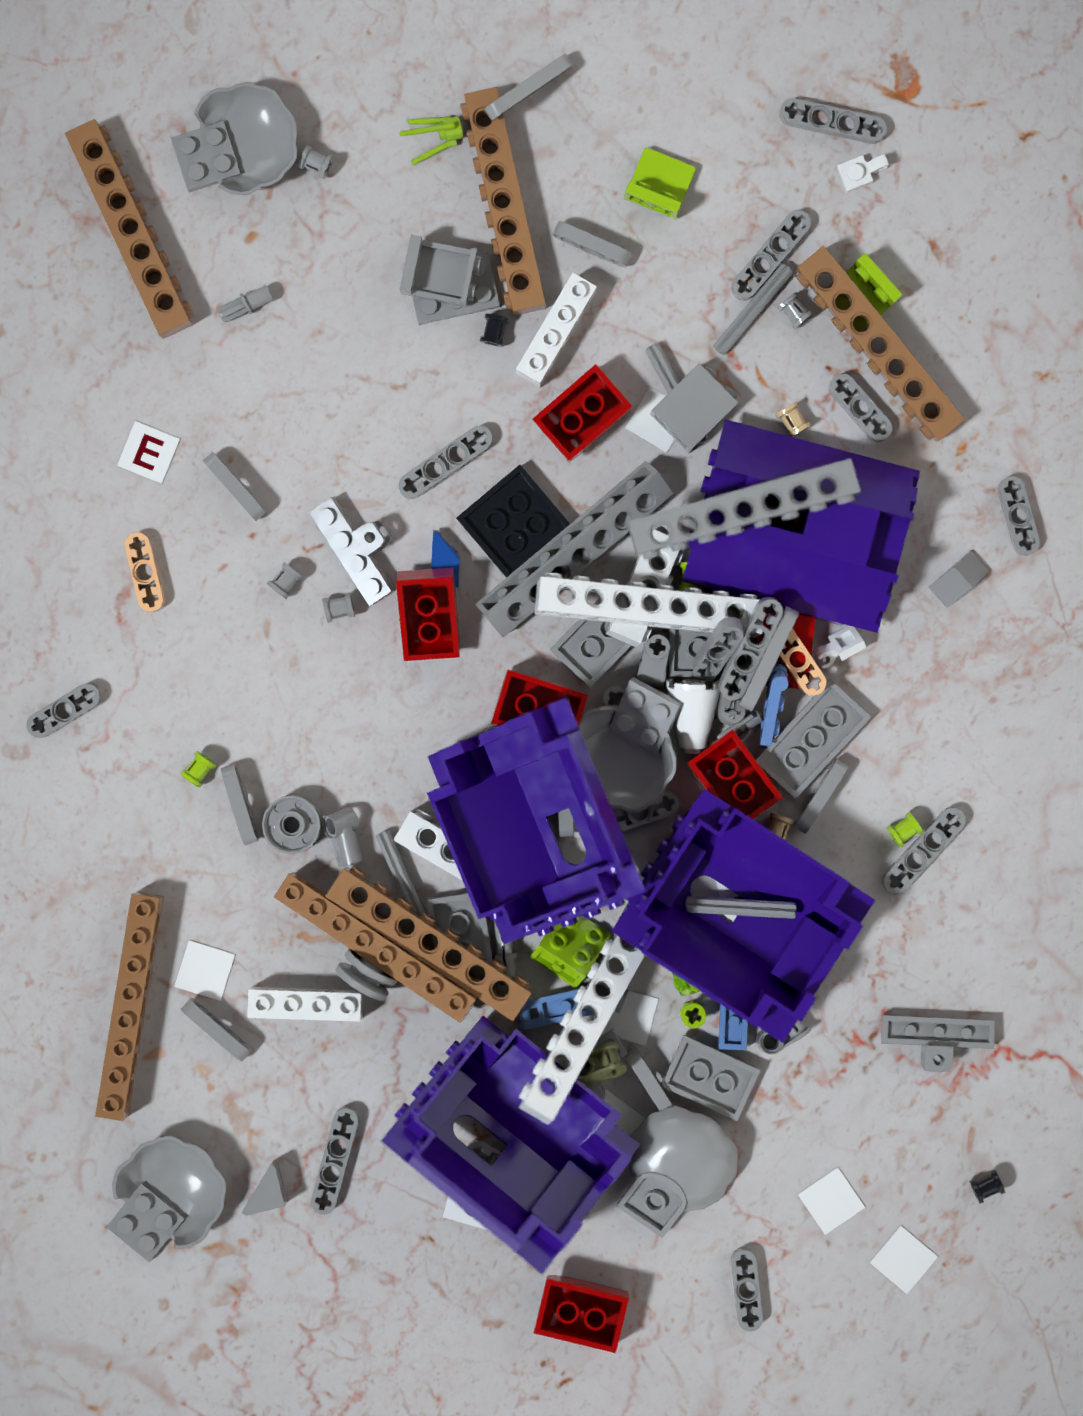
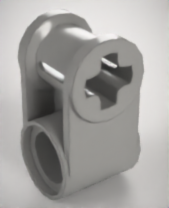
M653 634L649 636L646 643L644 642L635 677L641 682L659 689H663L670 651V643L665 636ZM656 639H660V644L664 645L663 651H658L657 655H654V650L649 648L650 643H655Z
M798 1020L794 1026L796 1030L794 1028L791 1030L784 1043L776 1039V1044L772 1048L764 1047L763 1039L768 1033L761 1029L756 1035V1045L764 1053L774 1055L790 1044L802 1039L811 1029L809 1026L805 1027L803 1022Z

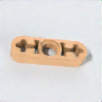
M139 532L132 533L126 538L125 550L137 600L143 610L157 612L163 607L165 597L152 543L146 535ZM136 538H139L141 542H145V546L141 547V551L144 557L149 555V560L142 559L134 563V558H139L138 551L131 548V545L135 544ZM147 564L152 568L153 573L150 579H139L137 570L141 565ZM155 582L156 587L150 588L152 594L158 596L159 600H156L154 602L155 606L151 607L150 604L144 602V599L148 598V591L146 588L141 590L140 585H150Z
M792 628L787 641L790 645L795 641L798 646L789 649L785 655L781 651L779 657L805 694L810 696L818 695L826 687V678ZM795 651H799L805 656V663L800 668L793 667L789 661L790 655ZM811 664L813 670L808 672L812 678L818 677L820 679V682L817 684L819 689H808L806 687V684L809 682L807 677L803 674L799 678L797 672L804 671Z

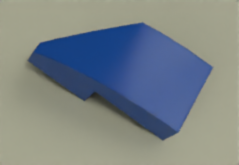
M433 530L431 569L454 567L455 587H458L460 568L458 551L447 543L438 530Z

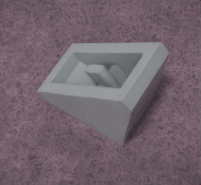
M969 551L931 584L929 589L948 608L971 590L989 570L972 551Z
M273 1160L241 1212L242 1214L247 1216L286 1205L287 1197L279 1164Z

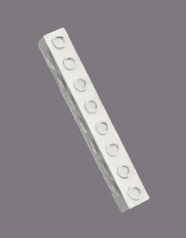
M546 573L545 577L541 576L537 581L535 615L712 633L719 621L729 617L727 614L728 607H734L739 612V620L743 623L744 631L759 600H757L756 595L740 594V598L729 597V593L725 591H713L712 595L701 594L702 590L697 588H685V591L682 592L674 591V587L669 585H658L657 589L646 588V584L641 582H630L629 586L618 585V581L613 579H602L601 583L590 582V578L585 576H574L573 580L562 579L561 574ZM562 589L569 590L573 595V600L571 602L562 601L559 591ZM588 593H597L600 596L601 603L599 605H592L587 599ZM616 596H625L629 602L628 608H620L616 604ZM645 598L655 601V611H649L644 607L643 601ZM673 601H678L683 605V614H677L672 610L671 604ZM700 604H706L711 608V617H705L700 613ZM757 618L756 622L763 624V621ZM762 629L752 630L749 637L757 638L762 634Z
M617 935L614 936L613 940L609 938L606 940L600 951L604 955L599 964L594 962L587 974V977L590 978L586 988L581 986L573 999L577 1002L574 1010H567L560 1022V1025L564 1026L559 1036L556 1034L552 1036L546 1049L550 1050L545 1060L540 1058L532 1072L536 1075L533 1083H526L519 1095V1098L522 1099L519 1108L547 1125L554 1120L645 956L636 947L633 949L625 948L622 944V938ZM610 961L617 962L621 969L620 973L612 972L609 969L608 963ZM595 985L604 986L607 990V997L599 996L595 991ZM582 1009L591 1010L594 1014V1020H585L582 1016ZM576 1033L580 1037V1045L571 1044L568 1040V1034ZM555 1057H562L566 1060V1070H560L555 1066ZM547 1081L551 1083L554 1089L553 1094H545L541 1090V1082Z

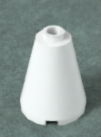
M675 677L666 679L668 696L682 703L674 721L678 746L684 749V753L699 754L701 749L707 747L720 696L719 679L714 684L713 680L700 681L695 677H682V682L676 683Z

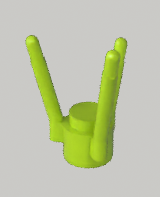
M446 116L441 118L409 119L408 124L437 125L400 131V136L438 131L440 140L446 139V142L412 159V165L448 147L457 146L456 140L463 138L458 116L452 118Z

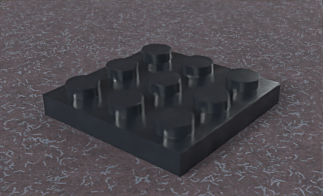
M520 464L456 517L458 522L506 578L570 525L568 520Z

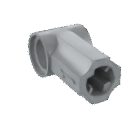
M347 807L323 816L321 820L322 829L325 835L332 841L338 867L361 862L363 859L355 832L358 829L359 822L355 811Z

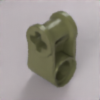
M607 1042L593 1049L583 1068L590 1067V1071L586 1075H578L577 1079L589 1088L624 1074L627 1071V1066L625 1063H622L619 1056L618 1043Z

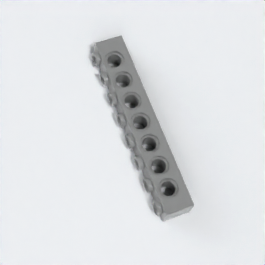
M850 458L630 520L627 525L636 556L643 555L644 560L660 556V550L671 547L672 552L688 548L687 542L699 540V543L703 544L716 540L715 534L726 532L727 536L744 532L743 527L754 524L755 528H760L772 524V518L782 516L784 521L798 517V511L809 508L810 513L826 509V503L837 500L838 505L854 501V495L861 491ZM822 480H830L834 484L833 494L827 495L821 491L820 483ZM799 487L806 491V501L797 502L793 499L792 491L794 488ZM769 495L777 497L779 508L769 510L764 504L765 497ZM740 503L748 504L752 509L751 516L748 518L740 517L736 511L737 505ZM712 511L721 512L724 516V523L720 526L712 525L708 518L709 513ZM684 519H692L696 523L697 528L694 533L687 534L683 532L681 522ZM662 526L668 530L669 538L666 541L660 542L654 538L653 530L656 527Z
M644 461L475 605L498 633L505 637L509 632L515 630L529 615L535 613L537 581L541 576L545 577L546 573H557L562 575V579L570 580L574 576H579L586 567L599 559L606 550L620 541L629 532L628 521L648 516L657 507L663 505L674 493L660 473L647 461Z

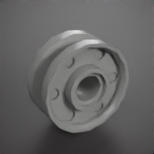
M299 795L281 797L272 802L264 812L262 820L263 835L269 845L279 852L286 854L301 853L314 846L320 838L322 814L317 805L307 797ZM291 816L299 821L300 826L296 832H291L286 827V820Z
M349 948L345 956L352 965L340 962L335 969L336 973L359 992L378 1001H384L389 992L381 983L394 986L397 980Z

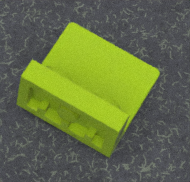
M646 147L640 157L632 180L628 183L624 199L676 220L696 168Z
M866 253L857 259L854 265L846 271V274L880 315L903 295ZM839 295L835 299V305L840 310H847L850 306V300L845 295ZM856 317L853 320V327L858 332H863L868 326L866 319L863 317Z
M583 915L577 917L578 922L562 928L561 923L554 925L555 930L545 934L529 957L575 989L586 977L598 958L606 940L611 936L609 932L591 920L586 919Z

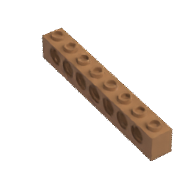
M497 87L464 94L465 103L460 105L463 119H469L471 130L466 132L469 146H475L477 157L472 158L476 174H481L483 184L479 185L482 201H488L490 211L485 212L488 228H494L496 238L491 239L494 256L500 255L502 265L497 266L500 283L506 282L508 292L503 293L506 310L512 309L513 316L546 309L504 116L502 114L487 127H481L476 123L479 117L488 116L484 109L499 98ZM487 143H494L498 147L497 151L493 154H487L482 149ZM493 170H500L503 172L504 177L500 181H493L489 178V173ZM499 197H506L510 200V204L506 208H498L495 205V200ZM505 224H513L516 227V232L513 235L507 236L501 232V228ZM519 251L523 257L519 262L512 263L507 259L509 252ZM525 278L529 283L527 288L523 290L516 289L513 286L515 279Z
M93 119L65 132L66 138L159 336L165 339L192 326L190 317L194 316L191 307L187 300L181 301L178 292L182 291V288L176 276L170 277L166 267L170 266L169 260L163 250L159 252L154 243L159 239L152 225L147 227L143 217L147 215L141 201L135 202L131 194L132 191H135L130 177L128 175L123 177L119 167L123 166V162L117 150L111 151L107 143L112 139L106 126H100ZM100 147L103 149L102 155L99 158H90V152L94 148ZM108 172L114 173V180L111 183H102L104 174ZM117 198H126V204L123 208H113L114 201ZM129 223H138V229L135 233H125V228ZM143 247L150 249V254L146 259H137L139 249ZM152 273H161L162 278L158 284H149L148 279ZM164 298H173V306L170 309L162 310L160 308V303Z
M824 245L795 269L799 273L795 276L799 283L805 289L810 287L816 294L813 299L823 311L826 309L830 311L834 316L831 321L841 333L844 330L852 338L848 341L852 348L858 354L863 352L869 359L866 363L876 376L878 374L883 376L887 381L884 384L885 388L893 397L898 395L905 403L901 406L911 419L916 417L922 424L919 429L929 441L932 438L936 442L940 441L965 420ZM825 273L831 276L832 286L830 288L824 289L818 285L817 278L820 274ZM845 295L848 297L850 306L847 310H840L836 307L835 299L837 296ZM856 317L866 319L868 324L866 331L858 332L854 329L853 320ZM875 338H879L885 343V350L881 354H876L871 350V341ZM892 360L900 361L903 366V370L898 376L892 375L888 370V365ZM910 381H914L920 386V393L917 397H911L906 392V386ZM927 403L935 404L938 409L937 416L933 419H929L924 415V407Z
M352 866L351 869L348 867L343 868L326 894V898L511 1021H514L533 992V989L529 987L531 983L520 975H516L514 978L505 972L507 967L495 959L490 962L482 956L484 952L471 943L466 946L459 941L460 936L449 928H446L444 931L436 926L437 921L424 912L422 915H419L412 910L413 905L402 897H399L397 900L388 894L390 889L377 881L373 884L365 879L367 874L355 866ZM357 887H362L367 891L368 898L365 902H359L355 899L354 891ZM379 903H386L390 906L391 915L385 918L378 914L377 907ZM408 918L414 922L415 929L412 933H406L401 929L402 919ZM426 934H433L437 937L438 946L436 948H428L425 945L424 937ZM455 949L461 953L462 960L460 963L453 964L448 960L447 953L449 950ZM472 966H482L485 970V977L483 979L472 977L470 972ZM497 981L506 982L509 986V992L505 995L496 993L494 983Z
M297 872L287 875L274 898L459 1023L466 1018L478 1000L477 997L326 898L327 892Z
M141 892L131 894L95 1117L124 1121L129 1115L164 896Z

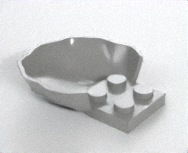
M248 82L235 84L229 88H216L208 92L200 100L195 110V116L200 122V128L171 137L189 193L219 183L218 187L230 194L248 195L261 187L278 182L297 159V146L295 143L297 128L296 121L290 110L283 105L281 98L275 90Z
M634 677L629 681L619 706H604L587 711L581 717L579 730L611 807L637 813L658 802L665 792L666 785L675 775L676 752L669 733L682 703Z
M678 1106L654 1112L642 1122L640 1128L630 1134L640 1144L631 1156L632 1160L629 1162L631 1174L635 1180L619 1199L616 1207L663 1238L682 1212L704 1209L718 1202L724 1196L726 1187L737 1174V1147L724 1134L722 1128L713 1119L705 1115L692 1113Z
M172 1136L159 1137L154 1141L145 1142L115 1172L112 1182L114 1199H123L125 1204L106 1228L148 1262L153 1259L168 1239L174 1240V1248L176 1249L190 1248L206 1238L211 1225L217 1221L222 1213L226 1194V1181L215 1168L209 1155L203 1149L193 1144L184 1143Z

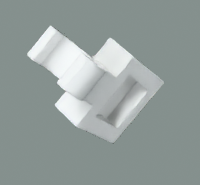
M885 154L867 163L862 155L839 164L836 168L846 193L871 184L873 182L871 174L887 169L889 163Z
M847 626L828 636L830 643L817 647L814 653L822 669H825L834 663L837 656L843 661L865 649L866 645L855 627Z

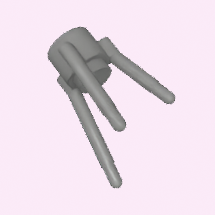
M755 708L752 712L746 709L744 718L738 724L724 730L717 738L720 739L732 729L735 731L739 728L741 732L745 731L739 737L743 743L751 734L758 730L756 726L762 722V719ZM734 709L726 712L729 713V717L738 715V712H735ZM718 715L714 716L713 723L719 722Z

